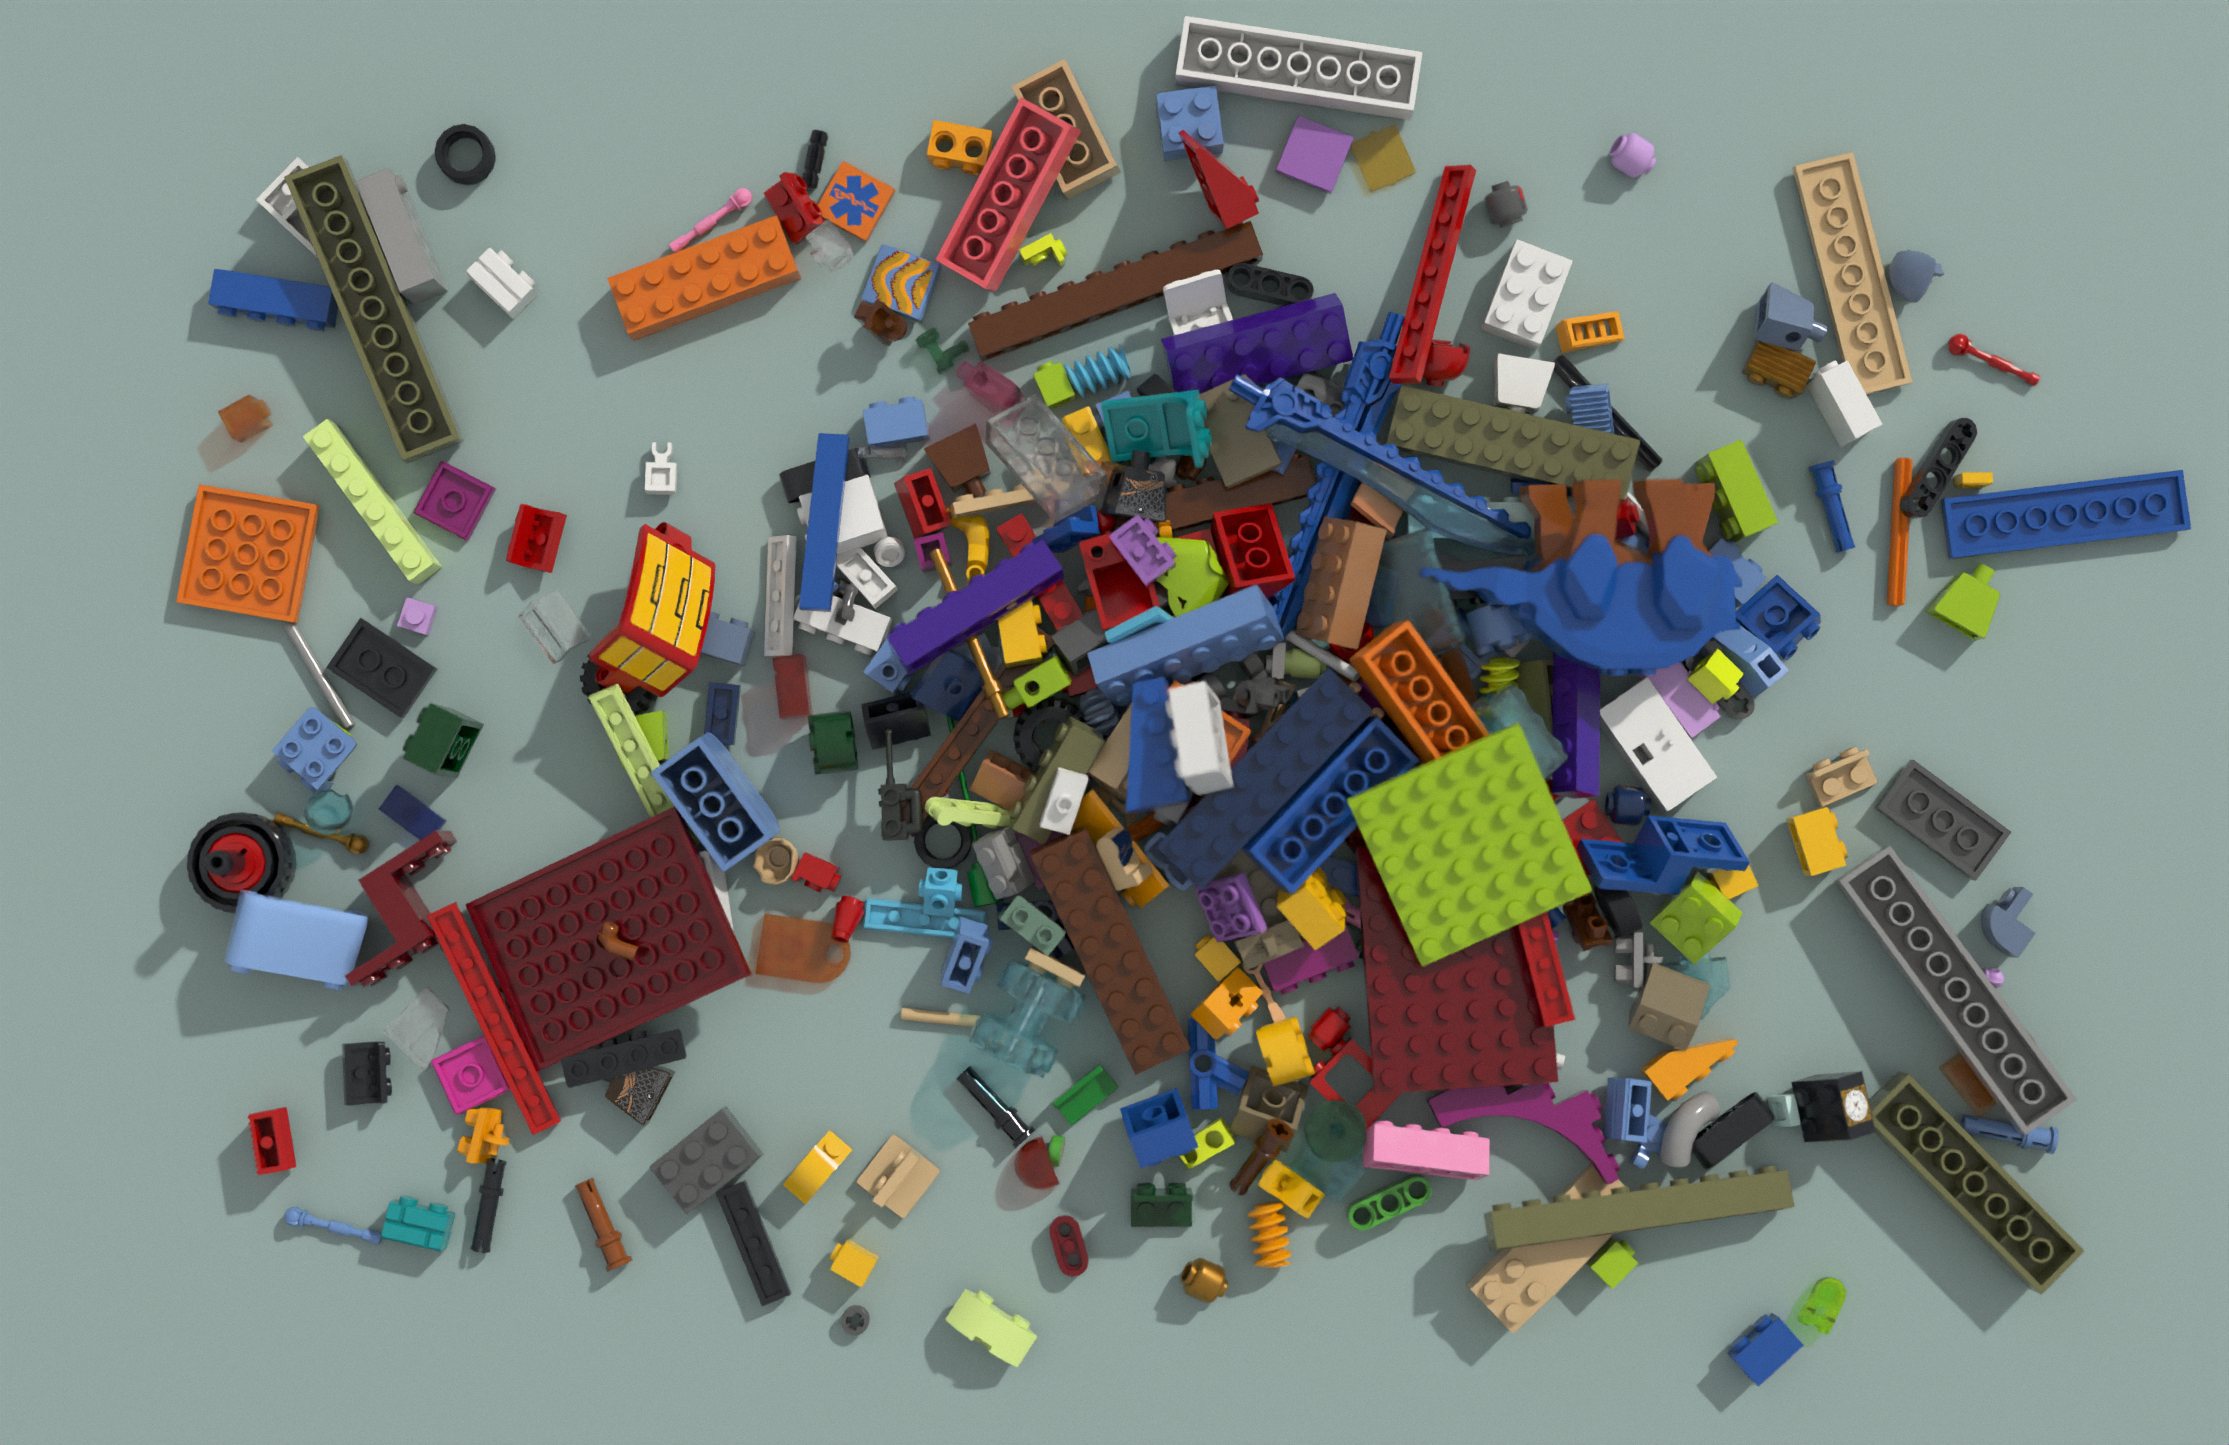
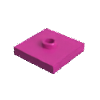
M484 1035L430 1060L456 1116L511 1090Z

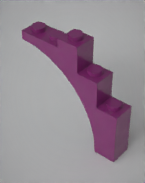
M1549 1083L1525 1084L1509 1093L1505 1090L1509 1085L1446 1089L1426 1099L1441 1128L1464 1119L1487 1115L1513 1116L1534 1121L1557 1132L1574 1144L1592 1163L1605 1184H1611L1619 1180L1616 1173L1620 1170L1619 1165L1612 1153L1606 1154L1602 1146L1606 1140L1598 1126L1593 1128L1591 1124L1602 1118L1599 1113L1603 1109L1596 1094H1590L1588 1090H1582L1556 1104L1552 1102L1556 1096Z

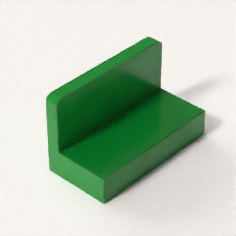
M1099 1063L1054 1099L1052 1104L1055 1108H1058L1072 1126L1117 1090L1119 1086Z

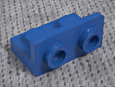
M1088 505L1054 523L1053 527L1043 530L1044 533L1032 539V541L1038 543L1044 540L1051 552L1064 553L1079 545V541L1095 537L1100 534L1096 507Z

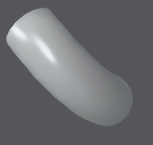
M1706 1091L1698 1093L1683 1102L1672 1115L1663 1134L1660 1149V1161L1663 1164L1671 1167H1684L1690 1164L1692 1146L1698 1132L1703 1126L1716 1120L1719 1116L1720 1107L1714 1095Z

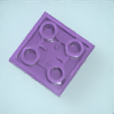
M1298 115L1277 166L1276 173L1331 194L1354 137Z
M1244 872L1211 880L1202 890L1194 886L1217 943L1259 934L1267 930Z

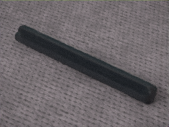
M1559 355L1553 361L1555 362L1553 370L1570 388L1592 385L1564 355ZM1611 405L1614 434L1640 440L1637 458L1649 471L1655 470L1662 463V458Z

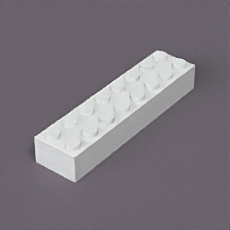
M1185 16L1175 85L1194 88L1216 85V90L1220 92L1410 120L1415 106L1423 52Z

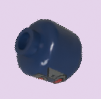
M1616 785L1612 792H1607L1605 815L1610 816V820L1614 824L1638 826L1643 821L1644 816L1650 815L1651 799L1646 798L1645 792L1641 787Z

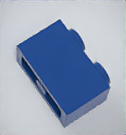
M1773 1313L1769 1316L1767 1314L1761 1316L1753 1325L1755 1329L1747 1336L1741 1335L1731 1344L1730 1347L1732 1349L1727 1353L1758 1387L1804 1346L1785 1323Z

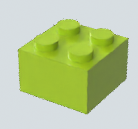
M1697 871L1683 884L1678 895L1672 894L1657 907L1650 924L1695 965L1737 927L1743 912Z

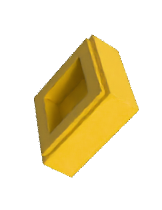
M1962 472L1954 476V487L1956 489L1985 488L1993 483V472Z

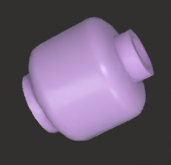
M1629 133L1626 136L1620 135L1613 143L1609 155L1612 156V166L1632 178H1636L1642 173L1648 174L1656 162V159L1653 157L1655 152L1654 145L1636 133Z

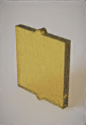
M1396 125L1376 133L1371 131L1369 136L1351 143L1350 147L1370 192L1389 184L1394 186L1396 181L1416 173Z

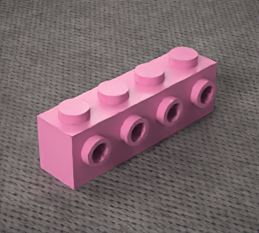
M1376 1121L1374 1125L1364 1130L1363 1167L1477 1181L1489 1175V1138H1481L1476 1132H1462L1458 1135L1450 1134V1130L1445 1128H1435L1432 1131L1422 1130L1420 1125L1409 1124L1404 1125L1402 1128L1393 1126V1123L1390 1121Z

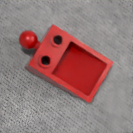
M1098 510L1096 513L1101 536L1079 541L1078 543L1102 630H1107L1155 606L1160 608L1153 582L1145 586L1110 540L1109 536L1114 533L1113 529L1116 525L1115 516L1101 514V510ZM1093 548H1101L1103 555L1099 558L1093 557L1091 554Z

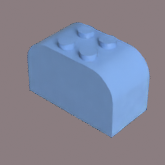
M710 732L702 735L650 772L723 873L780 831L778 821L768 804L727 748Z

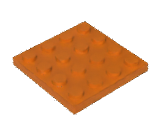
M199 484L176 602L298 624L320 506Z

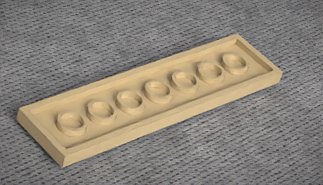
M1850 152L1795 165L1792 169L1842 363L1848 360L1866 395L1911 384L1913 381L1854 153Z

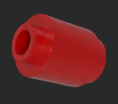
M1329 1006L1310 1026L1311 1031L1307 1036L1325 1052L1328 1047L1333 1048L1351 1028L1348 1024L1351 1018L1339 1006L1335 1010Z

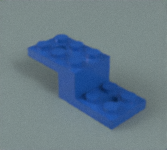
M1647 816L1634 843L1580 839L1576 847L1597 887L1606 890L1616 889L1631 892L1640 891L1678 895L1692 867L1722 869L1725 871H1745L1750 863L1726 823Z

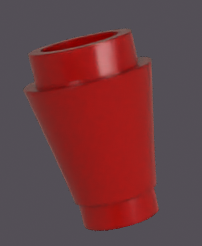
M842 896L840 901L836 902L831 935L833 940L840 943H848L865 913L863 910L864 903L861 900L851 896Z

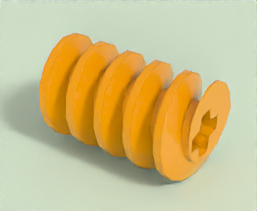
M1274 1201L1253 1205L1255 1210L1249 1212L1247 1217L1257 1219V1222L1250 1225L1249 1229L1258 1231V1234L1252 1237L1251 1241L1260 1243V1247L1252 1250V1253L1262 1255V1259L1254 1262V1266L1273 1268L1292 1264L1290 1261H1285V1259L1291 1256V1250L1283 1248L1290 1243V1240L1287 1237L1280 1236L1288 1231V1226L1278 1224L1286 1219L1285 1213L1277 1212L1284 1207V1202Z

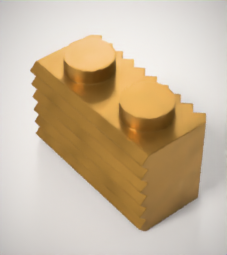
M1756 340L1742 373L1748 376L1747 380L1758 386L1769 385L1775 388L1774 392L1777 395L1791 399L1802 394L1817 361L1794 350Z

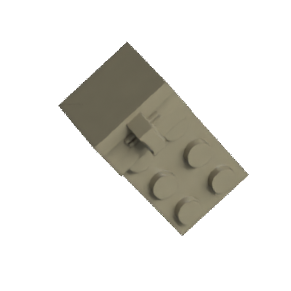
M1240 850L1212 880L1244 872L1258 904L1267 930L1259 934L1232 939L1242 963L1248 970L1304 946L1297 929L1277 908L1278 886Z

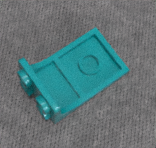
M1199 390L1102 402L1101 408L1111 462L1131 460L1133 450L1150 452V458L1169 455H1189L1194 457L1196 468L1202 467L1204 459L1209 457L1208 447L1212 446L1210 428L1205 429L1203 418H1207V406L1205 399L1200 400Z

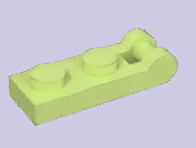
M931 797L925 803V811L942 826H947L952 821L963 826H972V823L982 824L991 829H997L998 826H1011L1010 817L1008 816L1009 811L995 803Z

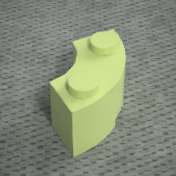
M965 1289L945 1320L970 1340L982 1343L993 1355L1018 1367L1038 1337L1029 1329L1030 1323L1018 1314L1012 1317L993 1305L994 1299L985 1292L979 1290L976 1294Z

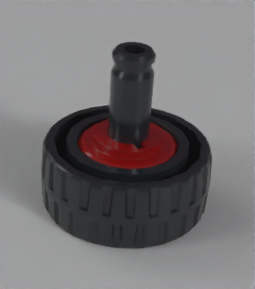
M246 812L225 814L209 821L193 838L187 855L188 877L196 894H199L201 899L205 903H209L211 907L228 913L236 912L241 889L257 892V894L264 895L265 898L269 895L281 899L284 893H287L291 882L294 880L297 866L296 852L287 832L265 816Z

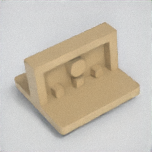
M893 1134L858 1178L857 1183L874 1196L872 1201L881 1208L886 1205L898 1216L905 1218L938 1176L940 1169L897 1135Z

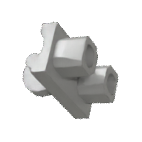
M1633 932L1623 938L1614 937V953H1629V965H1614V981L1629 984L1631 987H1643V963H1645V975H1647L1652 962L1663 963V957L1655 956L1654 944H1645V956H1643V932Z

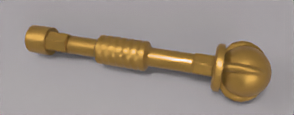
M276 813L273 822L276 825L291 829L293 827L313 837L327 838L340 842L339 844L345 845L346 850L353 854H363L368 850L369 842L364 835L356 836L354 833H351L349 836L327 831L325 827L309 822L302 823L281 813Z

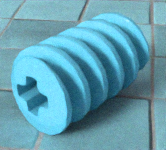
M1120 343L1119 353L1112 347H1108V357H1105L1101 351H1098L1096 362L1088 355L1085 356V366L1079 360L1074 361V370L1067 364H1064L1072 389L1081 398L1085 397L1086 387L1095 394L1097 392V383L1104 390L1107 389L1108 379H1111L1115 385H1118L1120 374L1127 381L1130 380V368Z

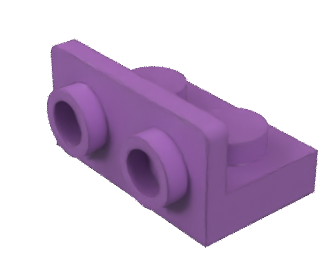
M1138 514L1112 533L1109 538L1144 585L1148 586L1169 569L1173 570L1176 567L1173 559L1177 555L1167 542L1161 545L1155 537L1158 530L1147 517L1145 520H1142Z

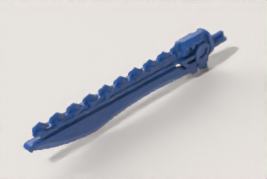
M1388 312L1379 339L1358 342L1343 385L1345 390L1341 392V401L1344 402V407L1333 416L1335 419L1350 418L1355 424L1354 430L1358 432L1372 431L1375 436L1377 435L1396 391L1401 388L1402 384H1393L1389 379L1397 348L1396 342L1404 322V316ZM1327 438L1324 441V450L1327 452L1326 458L1316 465L1318 481L1307 489V499L1310 501L1309 507L1298 514V523L1302 527L1297 534L1290 538V548H1292L1293 552L1289 560L1295 575V581L1273 595L1276 601L1272 607L1275 609L1284 641L1286 640L1285 637L1297 625V618L1302 610L1305 598L1304 589L1309 581L1312 569L1311 561L1316 552L1319 540L1318 532L1323 523L1324 516L1348 520L1352 506L1351 502L1355 496L1361 473L1367 457L1331 438Z

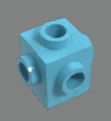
M928 867L926 880L920 879L919 897L924 898V915L954 917L956 901L962 900L963 883H958V870Z

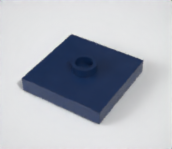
M950 649L934 659L910 695L914 700L960 721L983 690L982 686L984 684L974 660Z

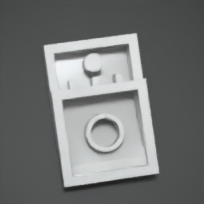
M297 157L256 201L317 257L284 178L287 175L308 168Z

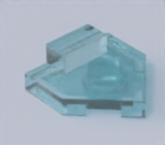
M1706 954L1694 965L1684 956L1679 957V961L1665 963L1667 968L1710 984L1701 1020L1710 1012L1709 1009L1720 997L1722 998L1730 989L1726 957L1710 958V954Z

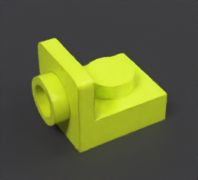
M1051 233L1019 249L1020 257L1025 266L1030 263L1033 266L1043 263L1049 258L1048 254L1052 252L1059 267L1065 265L1064 256L1068 255L1060 238L1054 240Z

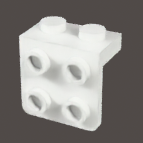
M1220 270L1206 271L1200 275L1174 281L1163 287L1168 319L1173 335L1233 320L1226 302L1223 277Z

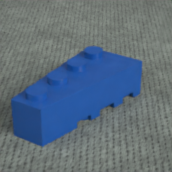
M1164 677L1133 683L1126 812L1130 814L1191 802L1189 786H1186L1182 777L1179 778L1176 772L1175 759H1179L1178 748H1174L1171 740L1170 731L1175 728L1173 719L1169 718L1166 708V701L1170 700L1168 681Z

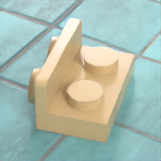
M1857 746L1840 752L1841 759L1830 762L1829 758L1812 765L1814 770L1805 775L1820 807L1878 783L1866 757L1870 755L1868 749L1858 751Z

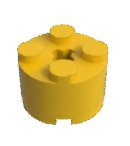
M1297 1016L1256 1029L1263 1058H1265L1273 1086L1283 1085L1315 1074Z

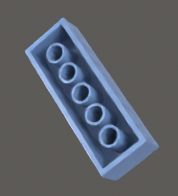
M1254 585L1087 654L1096 685L1116 707L1131 705L1133 683L1164 677L1168 681L1169 686L1172 685L1174 680L1183 684L1194 676L1204 672L1216 671L1224 664L1232 661H1241L1249 654L1259 650L1271 649L1277 643L1284 641V637L1275 609L1258 585Z

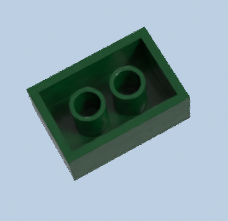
M430 703L428 707L425 706L419 713L417 718L419 726L415 734H410L403 746L405 753L402 759L435 775L458 778L484 724L452 708Z

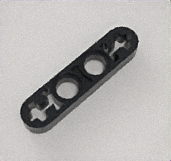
M1960 418L1949 422L1902 497L1901 510L1906 517L1910 519L1922 518L1927 516L1933 509L1977 436L1976 425L1971 419ZM1962 426V434L1965 436L1958 438V436L1960 435V430L1957 428ZM1944 448L1948 449L1952 455V460L1949 464L1944 463L1941 459V451ZM1929 472L1933 473L1937 478V484L1934 489L1930 488L1926 483V476ZM1920 499L1917 504L1920 507L1919 510L1914 509L1916 504L1913 500Z

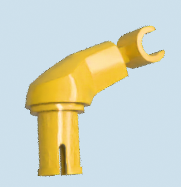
M947 508L952 524L950 526L964 532L967 539L968 569L966 571V579L968 584L972 576L984 575L987 568L990 552L988 523L981 514L951 519L949 508Z

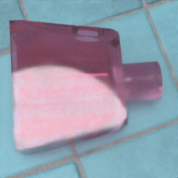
M963 361L956 370L955 375L964 381L963 386L969 395L1008 424L1027 401L1014 382L982 361L976 367L967 361Z

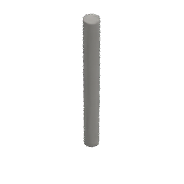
M290 622L284 626L285 631L343 729L347 730L355 725L354 721L296 623Z

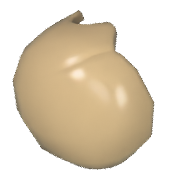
M773 837L756 849L753 867L759 873L762 882L777 885L789 881L793 877L800 862L799 854L794 845L787 839Z

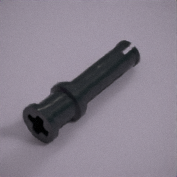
M971 1066L956 1078L995 1119V1127L1002 1129L1010 1137L1015 1148L1035 1130L1033 1126L1028 1127L1017 1115L1018 1110L1012 1106L1009 1108Z

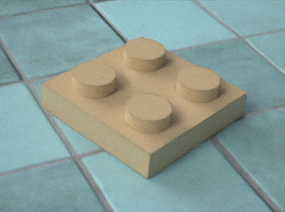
M1034 946L1030 948L1025 957L1026 960L1030 961L1028 967L1045 975L1046 971L1057 975L1055 981L1072 989L1073 985L1080 987L1086 976V973L1056 959L1052 955H1045Z

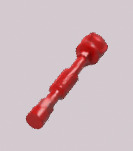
M1956 334L1948 341L1949 352L1953 355L1964 356L1968 353L1988 362V365L1999 369L2004 373L2010 372L2026 380V383L2032 386H2036L2039 382L2040 375L2021 370L2013 366L2012 362L1976 349L1971 346V340L1964 334Z

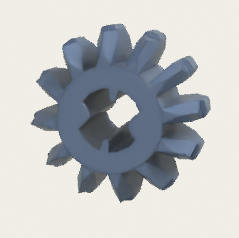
M1100 688L1091 689L1080 696V707L1088 726L1101 732L1103 738L1110 737L1122 718L1119 708L1109 700Z

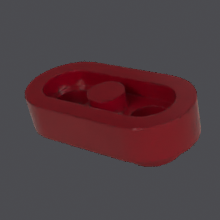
M1060 1215L1052 1221L1049 1230L1060 1270L1065 1275L1071 1277L1079 1276L1085 1272L1089 1262L1081 1229L1074 1217ZM1068 1225L1071 1232L1068 1235H1062L1059 1232L1060 1226ZM1072 1254L1079 1257V1262L1076 1265H1071L1067 1260Z

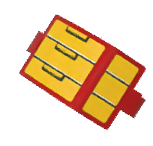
M666 522L660 523L655 529L646 524L640 527L629 587L619 623L589 654V660L599 665L595 677L596 682L606 688L618 683L623 694H629L634 688L640 686L659 697H664L693 672L702 651L712 606L715 563L692 550L691 536Z

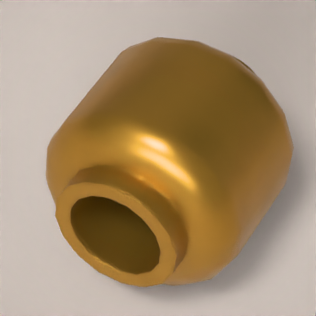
M1197 1258L1193 1262L1189 1261L1185 1265L1180 1278L1185 1293L1205 1303H1211L1217 1297L1221 1298L1228 1287L1223 1267L1204 1258Z

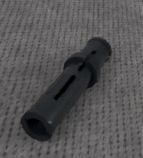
M487 1158L484 1183L479 1187L481 1199L472 1246L470 1247L475 1252H479L481 1240H483L482 1253H489L491 1250L490 1246L499 1196H502L504 1191L501 1185L507 1161L498 1159L496 1171H494L495 1158Z

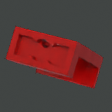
M1349 1037L1346 1041L1341 1038L1330 1049L1333 1055L1325 1063L1319 1060L1313 1066L1315 1074L1311 1075L1307 1081L1363 1134L1364 1130L1369 1128L1403 1092L1374 1094L1372 1087L1357 1104L1349 1105L1325 1081V1075L1347 1054L1353 1056L1371 1075L1372 1065L1371 1057L1352 1038Z

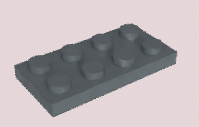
M1909 760L1875 807L1876 810L1972 881L1978 879L2011 834L2010 830L1915 760Z

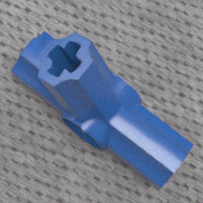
M1188 1017V1037L1191 1048L1189 1049L1191 1109L1218 1108L1217 1085L1238 1096L1250 1072L1216 1055L1215 1039L1193 1017ZM1201 1054L1208 1055L1212 1061L1211 1066L1205 1071H1200L1194 1066L1196 1057Z

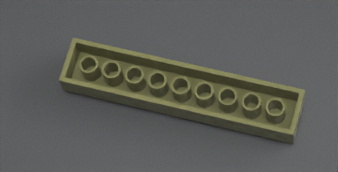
M340 155L285 176L288 188L402 461L410 463L464 442L406 300L399 292L348 161Z

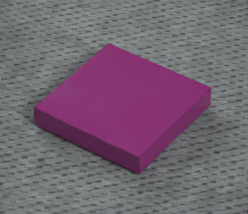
M441 460L413 513L469 541L496 488Z

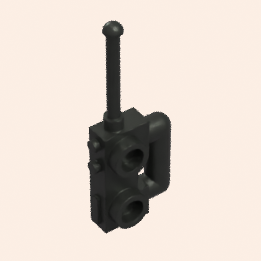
M887 729L884 731L886 737L887 779L886 785H881V789H878V794L881 795V801H879V807L882 810L881 833L884 841L909 839V834H918L923 829L921 791L917 788L907 789L905 783L895 784L892 759L893 732ZM909 801L910 822H902L901 802Z

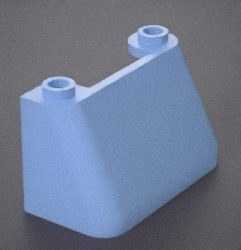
M241 889L224 962L231 965L230 970L234 972L249 974L250 969L322 981L324 982L323 987L342 990L343 985H349L345 975L355 968L369 916L360 911L348 909V911L344 912L338 908L333 909L279 899L269 895L265 898L264 895L257 894V892Z

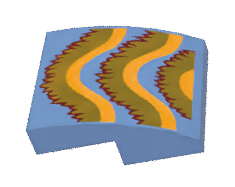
M882 244L861 300L870 305H874L875 301L879 300L884 302L897 315L922 321L942 266L915 254Z

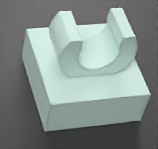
M1795 1094L1767 1096L1769 1109L1776 1117L1772 1121V1127L1801 1125Z

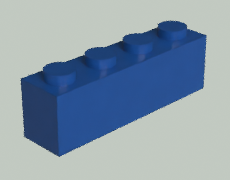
M214 268L208 304L218 310L217 313L220 315L236 317V313L247 314L248 319L265 322L267 317L277 319L276 323L286 326H295V322L305 323L306 328L317 331H324L325 327L335 328L338 305L329 286Z

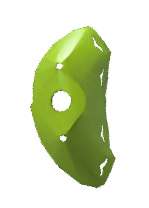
M1156 537L1161 545L1167 542L1177 555L1173 559L1176 567L1173 570H1168V576L1162 574L1156 579L1168 589L1169 605L1176 617L1222 598L1229 585L1228 576L1208 542L1205 540ZM1178 597L1187 601L1184 609L1181 608L1182 603L1178 600Z

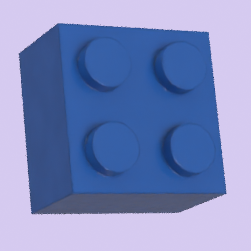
M1177 1088L1120 1108L1140 1169L1146 1166L1158 1165L1165 1159L1176 1155H1185L1192 1149L1198 1148Z

